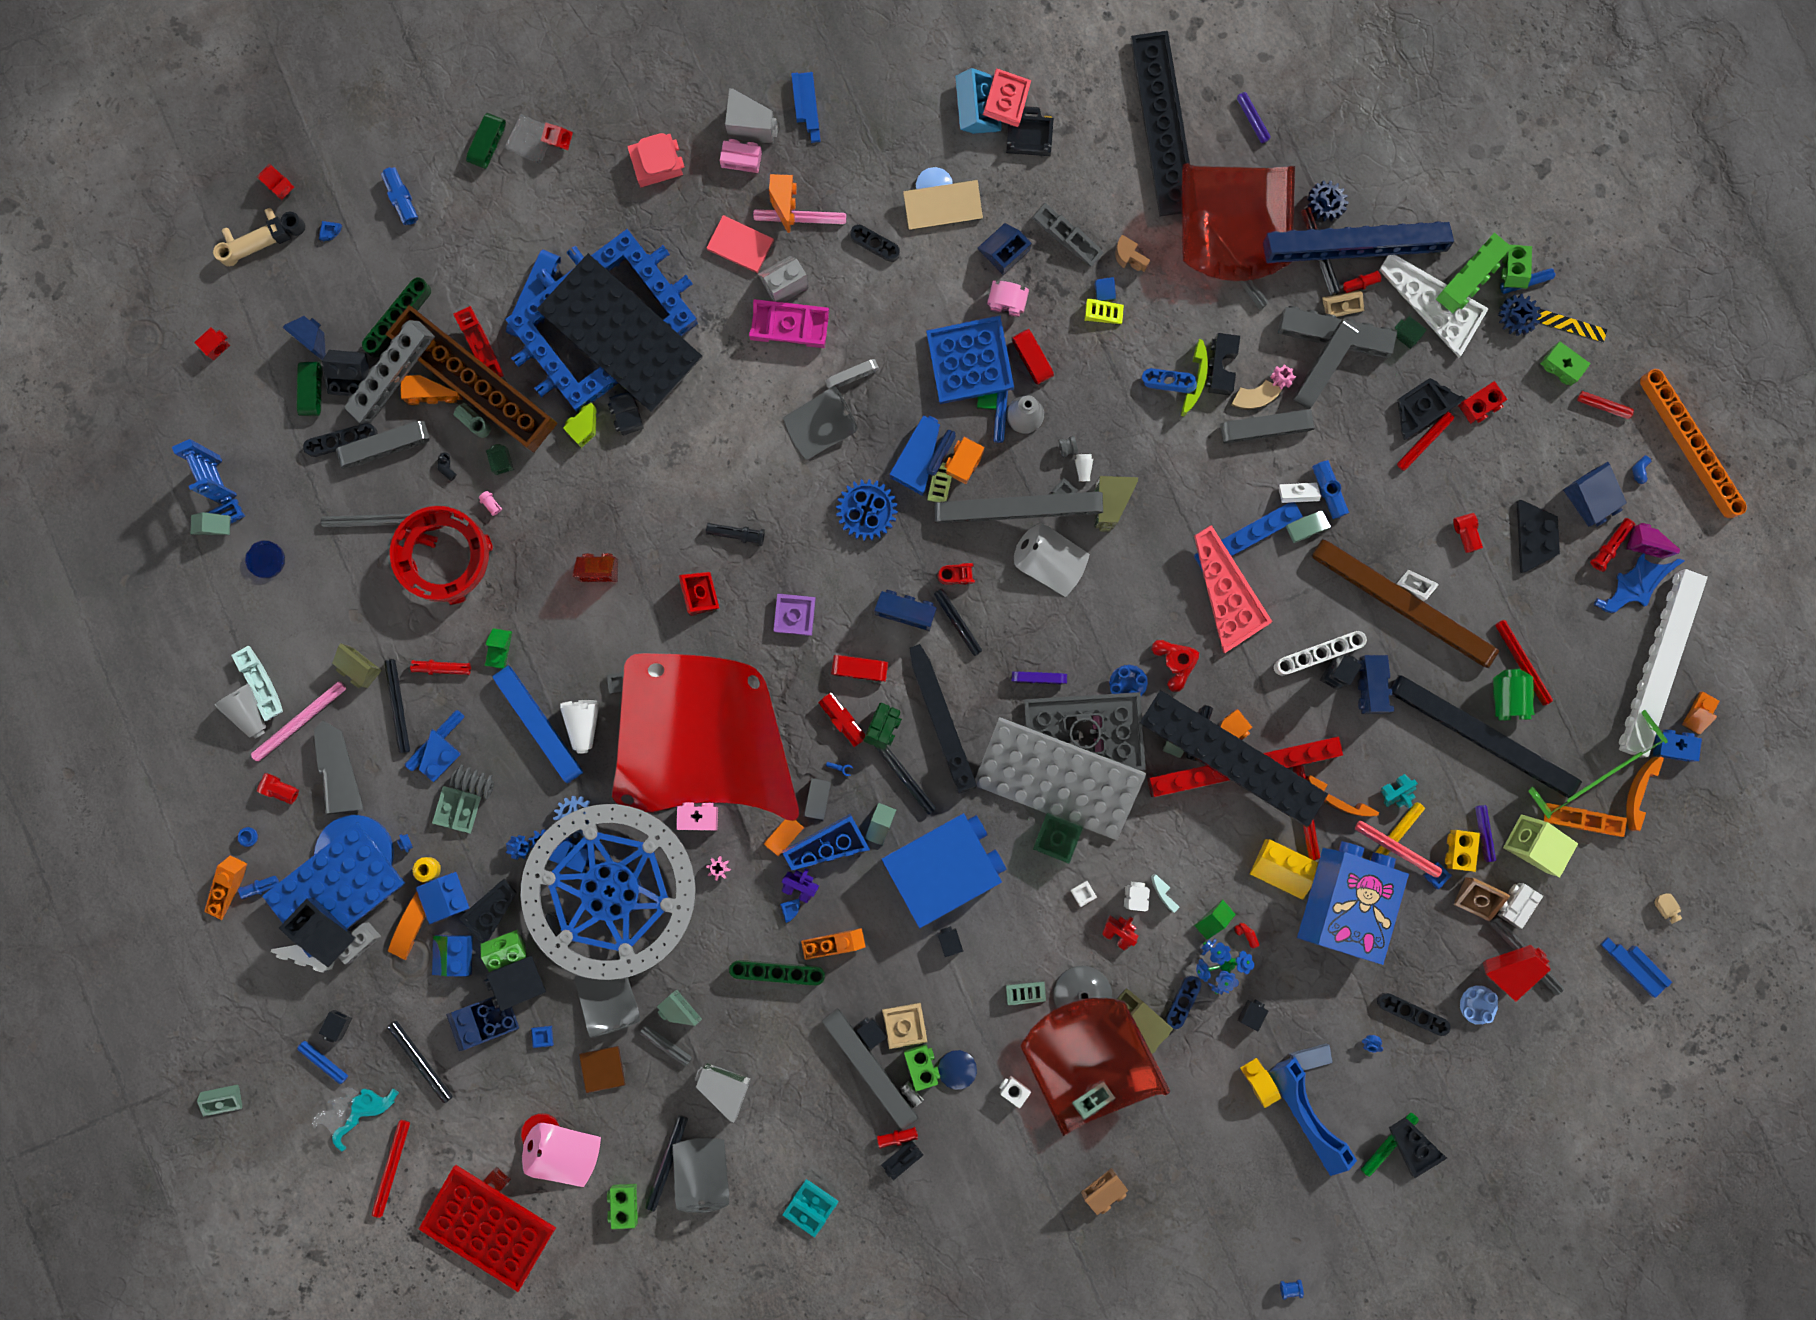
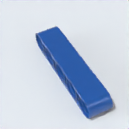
M543 249L540 251L512 314L546 289L536 275L540 272L545 278L541 270L547 269V272L554 278L557 271L556 267L558 263H561L560 256ZM508 323L506 333L519 338Z

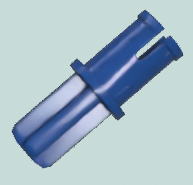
M276 876L261 881L255 880L252 884L238 888L239 896L241 899H246L256 894L261 895L264 891L270 890L277 885L279 880Z

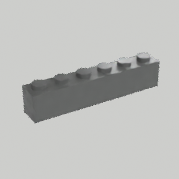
M1289 306L1282 312L1277 334L1326 344L1342 319H1338L1335 315L1331 314L1320 315L1314 310L1303 311L1299 307ZM1346 318L1347 321L1360 328L1359 333L1348 350L1387 359L1393 354L1397 332L1392 331L1389 327H1373L1374 325L1371 323L1360 324L1356 323L1353 319Z

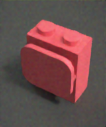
M656 134L643 138L636 144L627 146L640 188L683 175L681 168H685L682 157L677 156L676 151H679L676 139L672 140L671 134Z

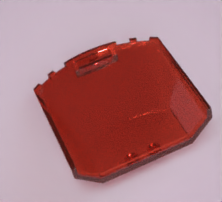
M1190 163L1183 164V262L1206 276L1226 281L1259 279L1272 275L1291 264L1292 262L1267 263L1263 242L1267 233L1273 231L1289 232L1293 230L1295 166L1249 168L1193 166Z
M1088 998L1065 1004L1038 1021L1020 1045L1063 1136L1068 1135V1133L1087 1122L1155 1095L1163 1094L1166 1096L1170 1093V1089L1127 1005L1122 1000ZM1104 1082L1115 1099L1096 1114L1083 1120L1072 1103Z

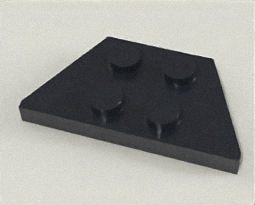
M1432 378L1427 379L1397 400L1403 439L1406 440L1459 405L1466 398L1451 392L1450 388L1441 386Z
M1518 500L1516 502L1520 573H1525L1560 554L1558 516L1524 500Z

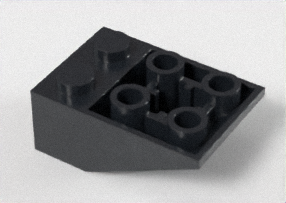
M306 898L279 927L291 941L327 967H330L356 939L315 898Z

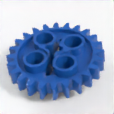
M861 479L860 485H857L854 481V488L846 486L848 493L841 492L844 499L838 498V502L842 504L836 506V509L841 511L836 514L837 517H842L839 520V524H845L843 530L850 529L849 536L855 533L856 539L860 535L863 536V541L866 540L867 536L873 541L874 535L880 539V532L887 534L886 527L893 528L890 521L896 522V518L892 516L898 514V511L893 510V508L897 507V503H892L895 496L889 497L891 490L884 491L885 484L878 487V481L874 485L871 484L870 479H868L867 484H864V481ZM864 494L867 498L864 502H858L856 500L857 495ZM873 494L874 497L870 504V511L867 512L865 522L861 526L860 522L864 516L863 508H867L870 495ZM878 500L884 502V506L880 509L874 506V503ZM854 511L860 514L857 520H852L849 517ZM870 518H875L878 520L876 526H869L867 521Z

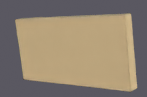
M978 180L903 191L908 229L983 218Z

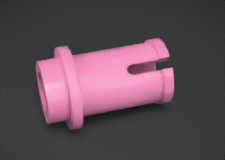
M486 491L479 496V502L485 505L492 516L497 515L502 508L492 497L493 494Z

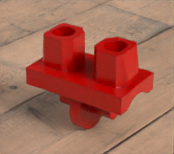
M1110 915L1102 933L1103 936L1110 940L1115 933L1121 938L1117 945L1124 951L1131 945L1135 946L1139 937L1134 933L1137 927L1131 924L1133 921L1131 916L1127 920L1121 916L1116 920Z

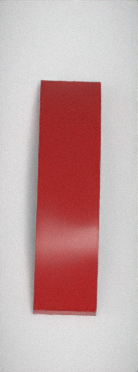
M469 306L453 313L474 356L499 377H504L493 348L472 307Z

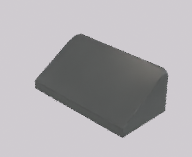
M811 778L805 817L824 820L831 782Z

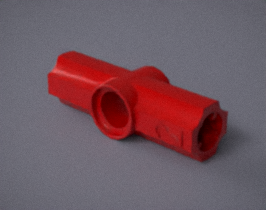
M829 693L818 702L829 715L832 723L840 733L842 732L854 748L863 742L866 734L832 693Z

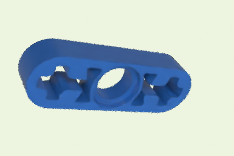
M1150 368L1142 374L1144 385L1148 388L1191 393L1197 387L1196 378L1190 373ZM1168 377L1175 379L1171 384L1164 383ZM1191 381V383H1188V386H1185L1184 383Z

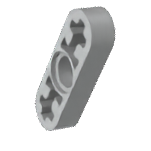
M871 359L827 378L825 382L828 389L833 386L839 388L876 372L879 367L876 360Z

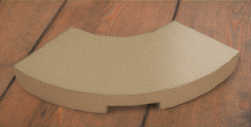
M1267 380L1255 389L1240 387L1231 406L1245 410L1260 408L1271 403L1282 390H1280L1279 386H1273V383Z

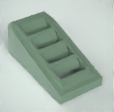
M1044 981L1007 984V1005L1046 1001ZM1037 986H1039L1040 997L1036 998L1035 989ZM1028 987L1032 989V998L1028 997ZM1020 988H1024L1025 999H1021ZM1012 989H1016L1017 999L1013 1000Z

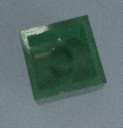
M1047 812L1033 850L1070 864L1084 826Z

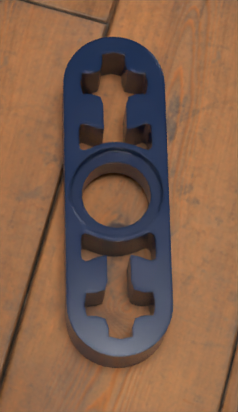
M1193 975L1184 978L1166 1015V1023L1173 1029H1179L1183 1026L1201 989V981ZM1194 979V983L1197 986L1196 988H1191L1189 993L1193 995L1190 997L1188 994L1182 993L1183 989L1188 991L1189 985H1187V982H1192ZM1180 997L1188 998L1189 1003L1187 1007L1181 1008L1178 1005ZM1176 1007L1178 1010L1183 1011L1184 1014L1179 1013L1177 1018L1180 1022L1172 1025L1170 1017L1176 1016L1177 1011L1174 1010Z

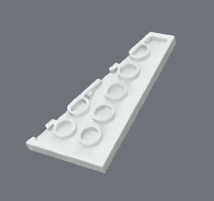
M1388 255L1379 271L1458 358L1461 357L1488 308L1467 297L1469 302L1462 310L1458 308L1454 313L1450 312L1436 300L1447 284L1396 255Z

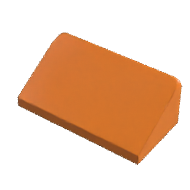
M785 819L766 840L764 845L779 857L782 851L790 845L804 827L796 820L790 821Z

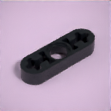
M863 225L852 227L850 235L854 243L886 261L894 262L899 258L900 249L897 244ZM859 231H862V235L864 237L859 236L858 238H856L855 232L858 233ZM878 239L881 244L879 247L873 248L870 246V241ZM895 249V255L888 256L887 250Z

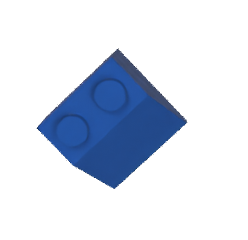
M456 872L416 887L429 924L469 909Z

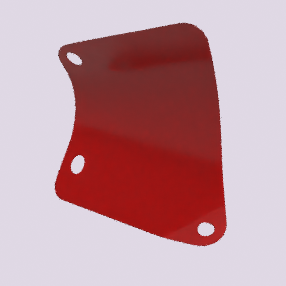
M649 653L630 656L624 664L617 766L612 791L613 800L618 805L630 806L644 812L660 811L681 806L682 803L742 804L772 812L786 820H796L799 816V807L770 694L760 672L756 668L742 662L708 656ZM655 663L661 664L664 667V673L659 677L651 676L648 673L650 665ZM754 675L758 678L760 686L757 689L749 685V676ZM623 795H630L634 798V802L626 804L621 800V797Z

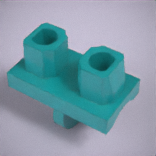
M1403 774L1396 779V783L1400 787L1399 789L1394 790L1390 783L1381 788L1386 807L1397 802L1396 804L1399 808L1405 805L1409 809L1412 807L1411 800L1416 798L1412 792L1417 789L1418 783L1415 779L1411 781L1409 777Z

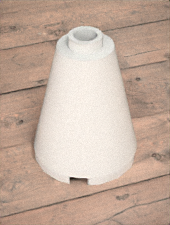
M578 700V702L574 703L572 701L561 703L560 709L572 749L577 750V753H588V749H592L599 702L596 700Z

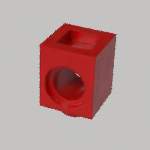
M545 123L541 141L568 150L573 132Z
M212 327L194 342L212 360H215L231 346L226 341L228 337L220 329L216 331Z

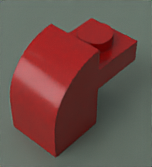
M268 164L256 176L281 200L294 188L291 182L271 164Z

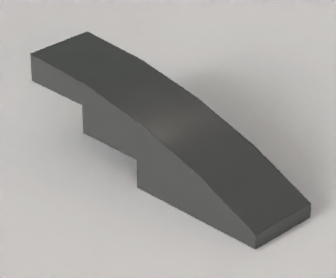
M1043 203L1031 217L1060 244L1090 267L1104 253L1078 227H1074L1062 215H1058L1047 203Z

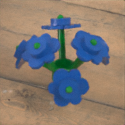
M1214 938L1212 941L1208 940L1203 943L1201 955L1204 956L1210 950L1212 954L1210 960L1213 963H1218V965L1208 967V964L1203 959H1200L1196 972L1200 979L1207 982L1211 977L1210 971L1221 969L1220 975L1216 977L1218 985L1216 986L1211 983L1208 985L1212 986L1211 990L1215 994L1219 993L1222 995L1223 992L1229 993V991L1233 990V987L1239 985L1235 974L1231 973L1235 966H1237L1238 972L1249 974L1250 970L1254 968V962L1252 961L1251 954H1247L1245 951H1241L1236 959L1231 958L1229 953L1230 947L1225 946L1223 943H1217L1214 948L1213 945L1217 941Z

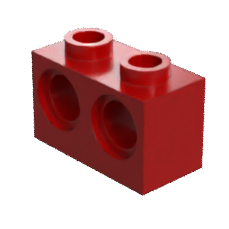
M1493 381L1461 402L1458 407L1470 424L1474 421L1480 423L1488 417L1487 413L1491 410L1495 413L1503 408L1502 403L1508 399L1497 383ZM1488 395L1494 398V403L1489 401ZM1473 405L1479 408V413L1473 410Z

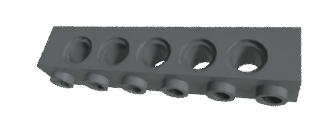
M409 320L404 323L401 332L392 339L389 348L381 354L378 363L370 369V374L359 384L358 390L350 396L344 408L359 423H371L435 336L419 321Z

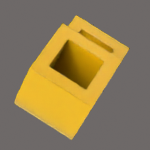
M1257 1058L1240 1067L1264 1108L1281 1099L1275 1083Z

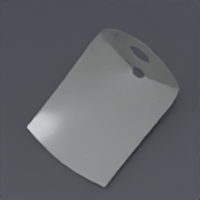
M1039 523L1030 528L1016 545L1014 564L1022 572L1066 597L1082 577L1090 554L1049 526ZM1029 539L1028 545L1021 549L1022 543ZM1035 543H1038V548L1034 550L1033 546Z

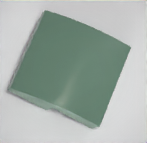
M442 786L432 824L471 834L481 797L469 792Z

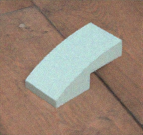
M1153 874L1151 879L1158 896L1165 906L1175 913L1179 906L1165 894L1170 887L1156 874Z

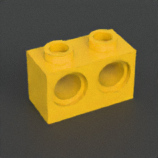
M1451 830L1447 837L1449 852L1445 856V864H1447L1448 869L1476 872L1480 833ZM1461 836H1464L1466 839L1464 846H1461L1459 843ZM1459 855H1461L1464 859L1462 865H1459L1457 863V857Z

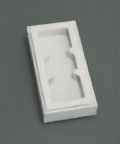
M1318 483L1279 485L1282 503L1320 501L1321 495Z

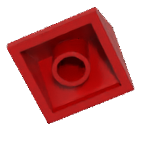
M711 572L679 575L687 611L691 616L719 609Z

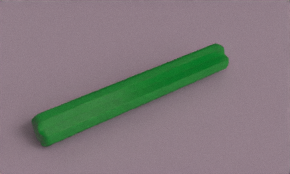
M1409 1113L1406 1117L1414 1126L1419 1122L1418 1117L1413 1113ZM1392 1134L1361 1168V1171L1366 1176L1370 1177L1397 1147Z

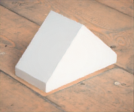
M1410 570L1397 583L1398 586L1422 601L1427 600L1438 586L1436 582Z

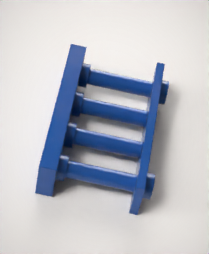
M191 439L172 447L175 455L187 460L196 483L189 485L190 490L221 504H225L237 496L236 492L224 487L217 471V464L222 462L220 455Z

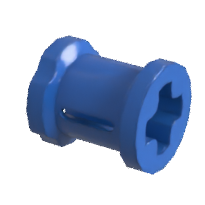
M1300 1279L1289 1283L1280 1281V1291L1283 1300H1286L1287 1297L1299 1296V1298H1303L1304 1291Z

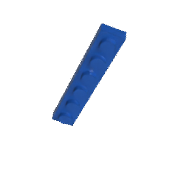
M1289 502L1221 541L1229 554L1233 556L1303 516L1295 502ZM1197 553L1194 555V558L1202 570L1199 555Z

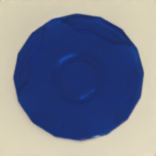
M259 541L254 543L249 551H247L245 563L253 575L260 578H272L282 571L285 565V555L278 544L271 541Z

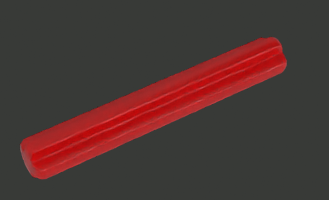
M1449 412L1445 413L1397 463V466L1402 471H1405L1454 420V416Z

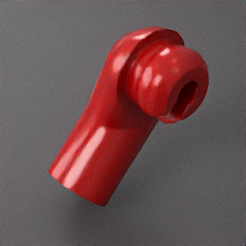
M1239 923V925L1234 927V931L1238 936L1242 934L1246 936L1250 948H1256L1260 945L1254 930L1245 923Z

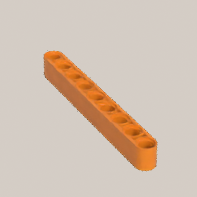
M1653 369L1644 374L1640 379L1642 388L1721 513L1726 518H1734L1744 514L1747 509L1746 502L1664 373L1659 369ZM1650 376L1654 378L1655 383L1650 380ZM1660 392L1664 394L1665 399L1660 396ZM1670 408L1675 411V415L1671 413ZM1680 424L1685 427V431L1681 429ZM1691 440L1694 441L1695 447L1691 445ZM1701 456L1705 458V463L1701 461ZM1711 472L1715 474L1716 479L1712 478ZM1722 489L1725 490L1726 496H1724V495L1722 494V492H1721ZM1732 505L1735 506L1736 512L1732 510Z

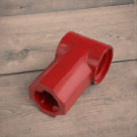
M1470 513L1454 518L1453 525L1457 534H1460L1465 553L1482 549L1483 546L1477 530L1479 524L1476 515Z
M264 773L256 789L257 792L265 796L275 797L291 805L299 795V789L282 782L280 778L268 773Z

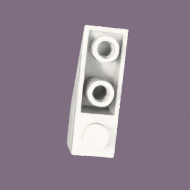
M298 945L271 949V952L277 954L276 957L279 959L288 960L290 958L295 960V964L301 966L311 965L313 970L318 972L330 970L334 965L333 962L330 967H327L316 958H309Z

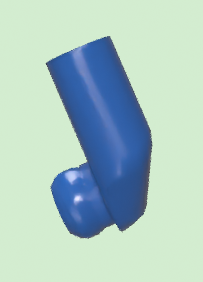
M1646 455L1632 468L1634 479L1638 484H1644L1648 479L1645 468L1652 461Z

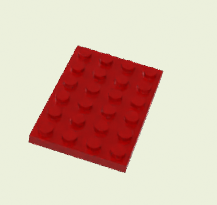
M455 1165L422 1221L419 1230L519 1292L556 1227Z

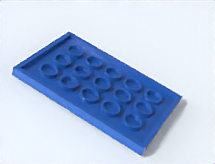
M356 822L262 897L282 923L286 921L306 898H315L348 929L402 887L405 882L359 822ZM303 950L309 958L313 957L305 950Z

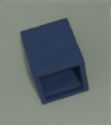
M1609 462L1596 467L1563 489L1588 527L1594 524L1596 526L1603 524L1607 521L1605 517L1610 514L1612 516L1618 514L1623 510L1621 507L1627 504Z

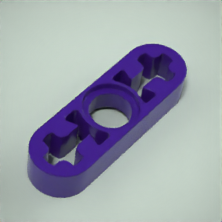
M1012 672L1011 682L1067 684V674Z

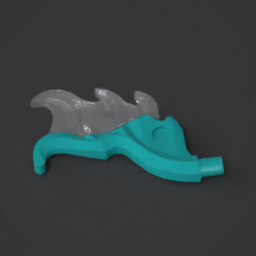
M344 1088L340 1091L346 1093L347 1096L329 1100L327 1103L333 1104V1108L329 1111H322L314 1117L312 1121L313 1129L318 1124L325 1125L333 1135V1144L340 1151H344L346 1146L341 1142L342 1137L359 1124L360 1117L376 1116L389 1109L395 1103L394 1100L399 1094L397 1090L392 1089L388 1096L380 1097L369 1089H362V1094L360 1095L354 1088Z

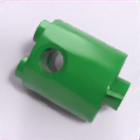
M1521 669L1504 670L1492 678L1493 696L1496 706L1495 717H1499V721L1511 720L1512 716H1519V720L1532 719L1531 716L1535 715L1533 708V676Z

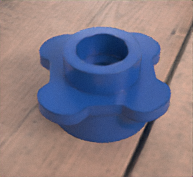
M1368 1035L1362 1040L1365 1050L1372 1053L1383 1051L1380 1037Z

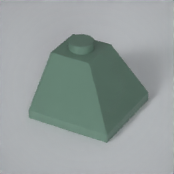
M678 990L670 994L657 1006L659 1009L658 1014L663 1020L667 1019L669 1022L695 1026L702 1020Z

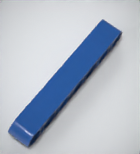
M508 665L493 675L494 681L565 783L568 784L583 774L582 768L513 669Z

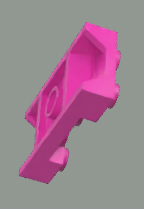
M754 299L752 327L749 332L750 340L763 342L771 340L806 344L807 347L825 348L829 308Z

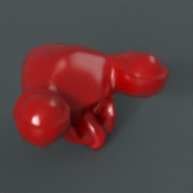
M1156 640L1152 644L1151 650L1154 655L1162 656L1167 654L1166 666L1169 667L1172 673L1176 674V676L1169 679L1167 683L1168 688L1172 692H1180L1199 659V652L1191 647L1173 644L1164 640Z

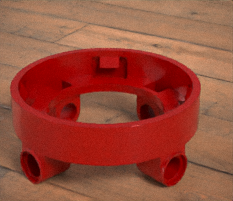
M430 506L410 514L398 526L390 544V563L397 580L409 592L425 600L449 602L450 605L466 601L465 595L471 592L483 578L488 566L489 552L493 551V546L488 534L485 535L476 522L461 511L446 506ZM454 514V517L459 518L462 521L464 519L469 522L468 526H466L465 524L456 519L451 518L452 515ZM444 526L454 528L461 532L468 541L470 547L469 565L465 572L453 582L447 584L427 582L418 574L417 565L412 558L414 545L425 531H435ZM409 527L413 530L409 533L402 547L399 545L400 540L402 541L407 532L405 530ZM415 584L426 591L432 592L431 595H426L424 591L416 587L414 588Z

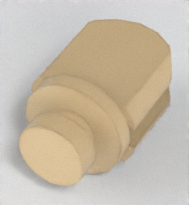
M1672 894L1659 895L1655 899L1654 903L1658 911L1665 919L1670 917L1671 924L1682 919L1681 915L1677 914L1681 912L1680 906Z

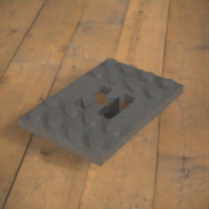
M1140 692L1024 699L1027 728L1066 743L1071 740L1079 748L1137 770H1146L1143 725L1140 724L1142 720ZM1091 716H1100L1102 718L1101 728L1096 721L1091 719ZM1076 717L1077 721L1073 723L1070 730H1067L1066 718ZM1090 721L1097 727V729L1090 730L1091 739H1097L1092 746H1080L1074 741L1079 740V731H1072L1078 722ZM1102 739L1104 750L1102 752H1093V747Z

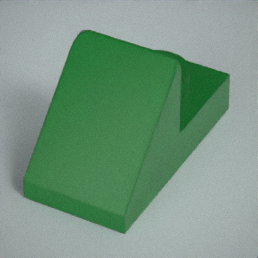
M492 629L485 644L488 646L485 666L501 669L506 667L512 631Z

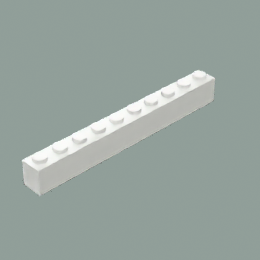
M1684 569L1678 571L1672 579L1673 587L1667 595L1666 601L1668 602L1666 608L1661 613L1660 618L1662 620L1660 626L1657 627L1654 634L1656 639L1649 649L1650 657L1643 667L1644 675L1637 685L1638 693L1631 703L1632 711L1625 721V732L1619 739L1620 751L1635 756L1653 745L1656 732L1649 728L1641 712L1646 710L1656 725L1659 726L1707 576ZM1651 750L1641 755L1640 758L1649 757Z

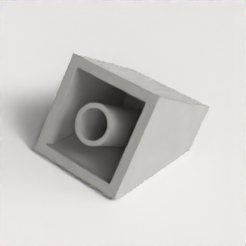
M729 88L725 122L728 138L773 144L774 137H777L778 134L777 119L773 117V111L742 93Z
M792 256L785 258L758 274L774 302L784 303L809 289L805 271L797 258Z

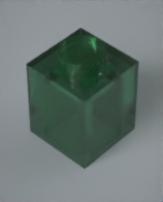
M1410 316L1405 321L1401 319L1394 327L1397 330L1396 338L1410 349L1427 331L1426 328Z
M495 444L490 447L491 449L486 450L492 473L500 475L514 470L509 450L505 445Z

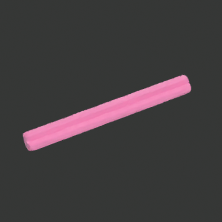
M754 210L753 218L755 221L781 222L775 210ZM792 211L795 215L794 222L846 223L845 213Z

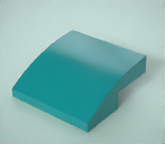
M806 1179L782 1215L815 1238L839 1201Z

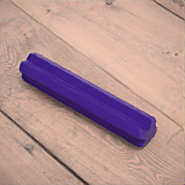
M1246 92L1240 93L1237 96V100L1262 144L1268 142L1271 136Z
M1479 805L1475 807L1484 861L1494 862L1496 861L1487 806Z

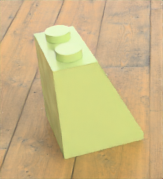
M1521 814L1503 848L1540 870L1560 877L1578 843L1550 823Z

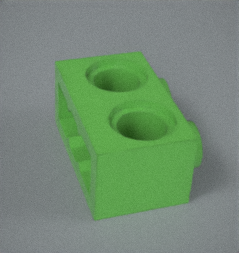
M1510 245L1512 248L1501 261L1505 264L1501 272V279H1504V287L1527 289L1531 280L1532 246Z
M927 1044L905 1050L904 1054L915 1091L938 1085L937 1079L941 1077L938 1067L934 1068L932 1060L935 1059L932 1048L928 1049ZM917 1053H924L926 1059L923 1062H917L914 1058ZM923 1072H929L932 1077L929 1081H923L920 1075Z
M637 1184L612 1185L610 1191H607V1203H610L611 1211H608L607 1218L608 1223H611V1229L635 1228L638 1224ZM617 1193H625L626 1200H619ZM618 1213H625L627 1216V1220H620L618 1218Z

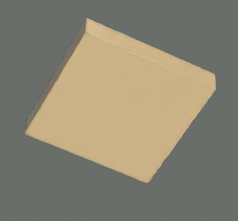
M921 1003L882 1009L889 1049L927 1042Z

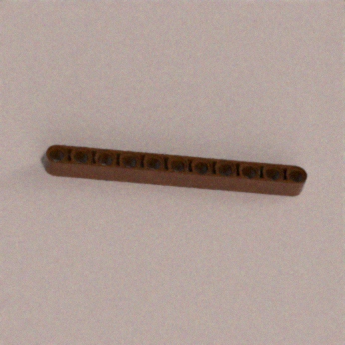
M1322 539L1311 555L1320 564L1479 665L1490 668L1498 655L1499 650L1329 541Z

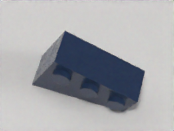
M1388 655L1361 656L1360 660H1358V663L1362 665L1359 669L1360 679L1358 680V690H1361L1358 707L1361 710V714H1387L1394 712V706H1390L1389 696L1393 694L1392 689H1388V679L1391 678Z

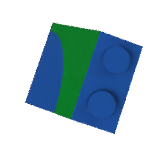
M433 935L432 975H472L473 935Z

